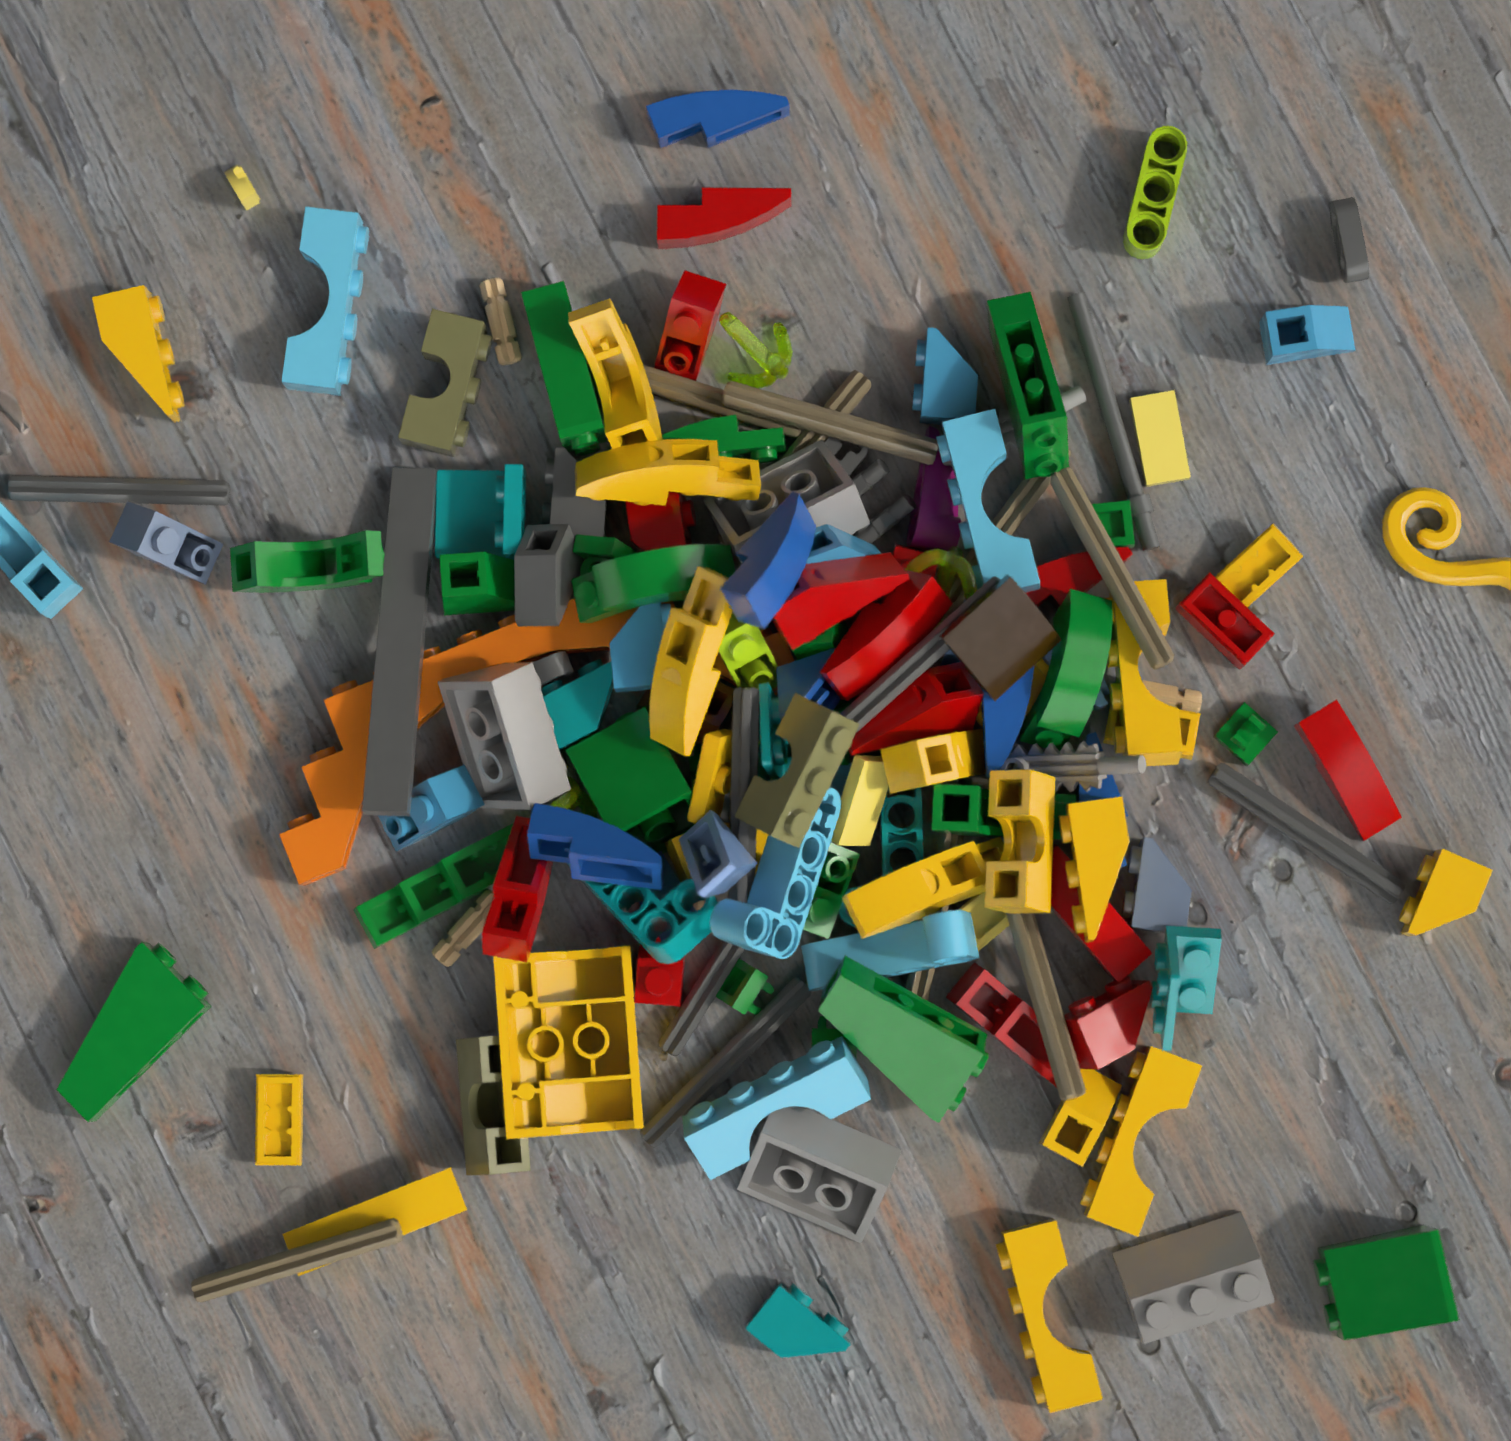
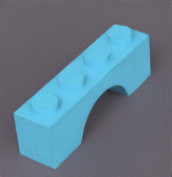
M305 206L299 250L307 261L313 263L325 273L329 285V300L323 316L312 328L302 334L287 338L282 383L289 390L340 396L341 385H348L351 358L345 357L347 340L354 341L357 330V314H351L353 297L361 296L363 286V271L357 270L359 253L366 254L369 241V227H363V221L359 213Z
M991 409L942 422L944 435L937 436L936 440L942 463L951 461L955 478L949 479L947 482L953 506L961 504L963 506L966 521L958 523L964 548L974 549L978 564L970 566L975 591L992 577L996 576L1001 580L1006 574L1011 576L1025 593L1040 589V579L1029 539L1014 537L998 529L990 521L982 505L981 494L986 479L998 465L1006 460V448L996 410Z
M0 501V568L9 578L10 582L42 615L52 619L83 590V587Z
M843 1036L833 1041H822L814 1045L807 1054L791 1062L783 1061L776 1064L766 1075L752 1082L744 1081L738 1083L726 1095L712 1102L706 1101L695 1105L687 1115L683 1116L684 1139L709 1179L712 1180L750 1160L749 1144L751 1135L758 1123L768 1114L781 1108L800 1106L814 1109L829 1119H833L871 1100L868 1078Z

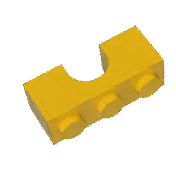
M1031 769L990 771L988 816L996 818L1001 824L1004 835V848L999 861L986 862L985 908L1009 914L1050 913L1055 777Z

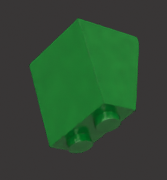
M645 707L636 712L622 715L611 726L596 734H589L579 739L574 746L566 750L603 821L618 827L640 840L656 853L662 851L663 854L668 852L664 842L686 833L696 824L688 821L687 818L692 792L668 748L650 738L649 714Z
M1419 1225L1318 1247L1320 1259L1313 1260L1318 1285L1320 1287L1326 1286L1330 1303L1323 1305L1326 1323L1329 1331H1337V1336L1342 1340L1460 1321L1439 1229L1427 1225Z

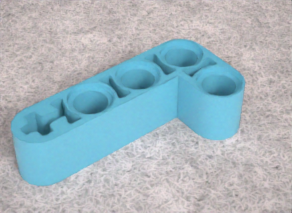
M829 788L811 822L810 829L799 848L768 835L747 903L723 899L714 907L711 914L710 927L716 938L743 949L779 959H786L795 952L840 814L841 798L834 788Z
M963 910L941 912L922 917L923 921L904 924L863 939L858 933L802 945L801 949L809 991L823 990L844 956L853 959L885 978L979 959L972 915L970 912Z

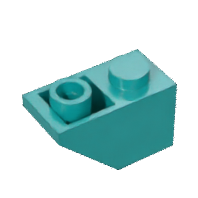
M598 659L577 671L580 678L566 685L563 684L562 680H557L541 689L548 714L554 724V735L560 753L574 746L579 739L600 731L614 688L611 661L604 665L602 660Z
M779 1283L745 1327L748 1332L780 1358L843 1352L851 1345L850 1340L844 1336L849 1328L829 1312L822 1318L809 1306L814 1300L794 1283L788 1289Z

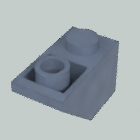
M128 501L109 541L139 557L205 585L223 546L222 543L157 511Z
M1141 838L1139 847L1131 846L1128 873H1134L1135 878L1133 892L1125 890L1121 917L1129 918L1128 925L1132 929L1165 934L1166 926L1187 927L1191 888L1154 839Z

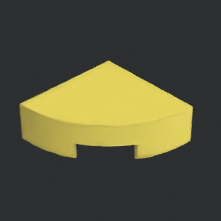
M237 164L224 172L246 210L260 203L259 200L261 199L241 165L238 166Z

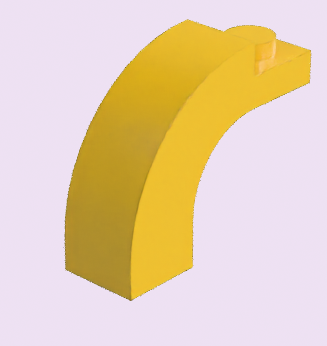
M611 298L569 312V324L586 357L598 388L604 414L605 435L612 449L640 442L662 440L658 413L643 363L626 323L622 324Z

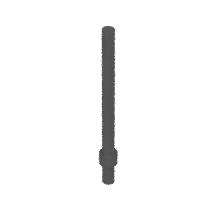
M1084 292L1076 293L1067 297L1126 493L1127 500L1125 501L1130 500L1132 519L1135 523L1143 552L1160 547L1150 514L1154 512L1150 495L1144 494L1085 294Z

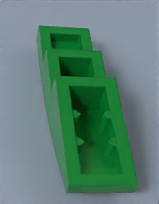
M513 823L440 860L437 864L398 883L394 888L356 906L353 911L373 948L376 949L493 887Z

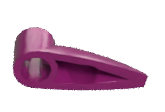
M929 426L925 432L926 437L933 439L941 436L939 431L932 426ZM938 448L933 464L928 465L919 462L913 495L916 508L910 513L907 546L951 557L955 553L959 542L960 529L958 523H961V518L958 517V505L953 506L947 480L955 478L954 471L951 466L943 465L944 463H942Z

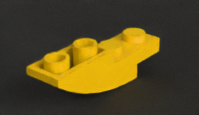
M666 439L640 442L597 453L576 462L575 466L576 496L588 497L597 501L608 499L633 502L643 506L650 504L666 506L669 491L680 492L688 496L707 495L724 497L733 501L742 499L758 501L761 490L759 461L719 456L716 440Z
M697 567L683 608H671L657 654L650 696V738L684 756L691 755L720 677L721 671L713 668V664L733 613L720 589L729 578L704 567Z
M1001 837L975 844L974 841L965 843L883 876L846 894L842 900L862 939L922 919L924 916L935 914L944 906L985 893L986 862L1000 860L1004 843Z

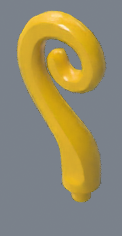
M1427 487L1412 488L1400 493L1386 507L1382 519L1383 540L1392 558L1405 571L1421 580L1440 585H1498L1511 591V558L1509 557L1445 562L1425 556L1409 542L1405 532V525L1409 516L1420 508H1431L1440 513L1442 525L1435 531L1427 528L1420 529L1417 533L1419 544L1427 549L1440 550L1454 543L1462 526L1461 513L1456 503L1448 495Z

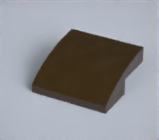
M1007 574L939 636L965 665L964 668L994 701L1062 641L1036 605L1015 580Z

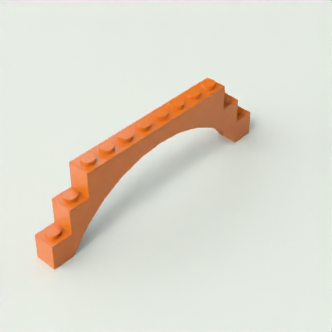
M574 598L569 601L559 626H517L514 614L498 622L500 629L485 635H483L481 629L469 632L456 639L458 646L441 652L439 646L425 650L417 731L428 720L445 708L438 681L502 663L536 662L561 651H566L567 654L610 651V642L639 607L626 610L594 623H579ZM673 601L661 602V604L670 603L671 608H675ZM771 628L761 630L778 667L794 662L789 646L780 632L773 634ZM717 653L713 668L721 671L719 678L736 686ZM356 680L340 684L331 689L332 697L324 699L343 750L336 752L334 746L320 750L309 756L311 763L301 767L321 817L314 819L313 814L310 813L293 819L287 823L289 830L279 834L300 885L306 886L347 868L348 859L363 815L362 806L373 680L359 686ZM777 686V687H775L774 689H772V690L774 691L775 695H778V686Z

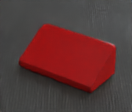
M1210 572L1175 608L1183 618L1239 670L1275 634Z

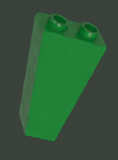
M560 281L521 292L562 446L568 452L574 451L575 456L597 452L601 449L600 443L607 442L608 439L605 435V428L585 355L569 324L568 313L573 310L565 282Z
M1031 292L987 300L989 332L1025 480L1036 477H1050L1061 469L1069 467L1067 414Z
M141 942L135 948L56 1089L87 1122L97 1121L212 1007L204 999L209 994L204 986L190 974L184 979L173 967L177 962L176 958L159 942L154 947L150 943Z
M847 956L843 957L823 989L818 1011L930 1119L939 1123L948 1109L954 1112L958 1108L966 1093L964 1084L970 1075L975 1078L978 1077L988 1060L989 1053L985 1052L987 1033Z

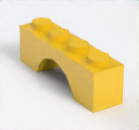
M1166 579L1134 581L1165 637L1170 625ZM1109 593V597L1105 599L1112 600L1113 624L1107 667H1115L1116 683H1110L1109 688L1111 710H1119L1120 726H1115L1113 729L1115 754L1123 753V756L1143 755L1146 759V766L1178 765L1183 752L1179 708L1161 702L1143 684L1138 668V658L1142 650L1111 593Z
M1147 1046L1145 1053L1136 1052L1128 1072V1077L1134 1079L1128 1096L1121 1093L1112 1115V1119L1118 1121L1113 1138L1105 1136L1097 1154L1096 1162L1102 1164L1096 1181L1088 1180L1080 1200V1204L1086 1206L1084 1216L1134 1236H1139L1154 1193L1142 1182L1135 1168L1133 1150L1136 1137L1143 1125L1156 1114L1170 1109L1187 1108L1202 1065L1153 1046Z
M1052 1218L1001 1231L1003 1242L997 1243L996 1249L1002 1271L1011 1269L1015 1286L1007 1288L1013 1314L1022 1313L1027 1330L1020 1332L1019 1338L1025 1359L1034 1358L1038 1376L1030 1377L1036 1403L1041 1404L1045 1402L1049 1413L1103 1400L1090 1352L1071 1348L1059 1342L1052 1336L1044 1320L1043 1299L1046 1289L1054 1276L1068 1265L1057 1221Z

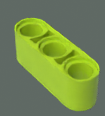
M1162 126L1154 130L1143 152L1123 234L1125 250L1137 259H1148L1155 256L1159 252L1167 234L1187 152L1185 135L1180 129L1173 126ZM1161 141L1171 143L1175 147L1177 155L1171 159H1163L1155 153L1154 145ZM1149 184L1160 185L1166 192V199L1160 202H1153L1145 196L1143 188ZM1140 226L1149 227L1154 231L1156 241L1149 245H1143L1134 238L1133 230Z

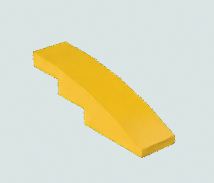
M450 1167L282 1235L288 1250L392 1218L399 1221L402 1233L405 1235L467 1210V1207ZM323 1265V1266H320V1267H317V1268H314V1269H310V1270H307V1271H304V1272L297 1273V1275H298V1276H301V1275H303V1274H306V1273L311 1272V1271H313V1270L319 1269V1268L324 1267V1266H326V1265Z

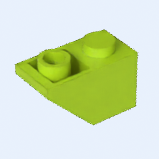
M733 612L718 651L719 656L737 688L759 689V684L769 683L771 688L774 689L777 687L776 667L778 665L761 631L756 626L738 621Z

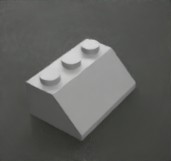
M822 439L760 470L761 490L758 501L743 499L733 501L716 496H709L703 499L725 544L731 546L732 556L738 567L742 565L736 554L738 550L792 491L800 494L816 527L829 524L853 535L856 531L870 524L855 483Z
M533 662L502 663L438 681L462 763L466 766L485 804L480 808L531 810L534 803L543 804L571 790L566 774L567 767L560 755L554 735V724L548 714L541 692V681L535 672Z
M800 1106L785 1107L768 1115L737 1190L862 1243L889 1186L902 1150Z
M1241 1211L1111 1252L1139 1340L1144 1344L1275 1303L1262 1259Z

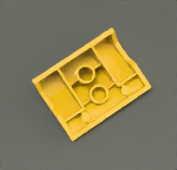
M630 946L530 953L527 963L493 956L506 1139L643 1129Z

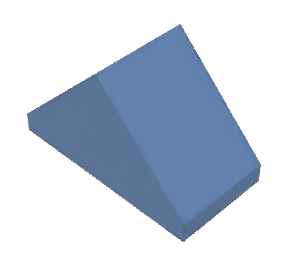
M712 810L679 838L697 894L703 898L726 893L758 864L722 819Z

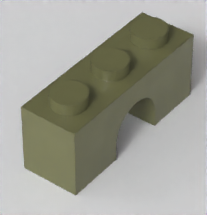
M432 309L421 353L426 360L445 365L450 370V382L447 389L434 398H422L409 394L398 436L403 445L451 457L455 456L457 446L464 448L470 427V422L464 420L468 403L476 404L481 386V379L475 378L479 361H487L492 345V336L486 335L488 329L484 321Z
M795 693L775 733L786 739L791 745L792 761L790 767L781 778L775 781H767L754 775L734 817L776 839L799 848L860 724Z
M499 1035L456 1039L466 1175H493L531 1171L528 1138L506 1139Z

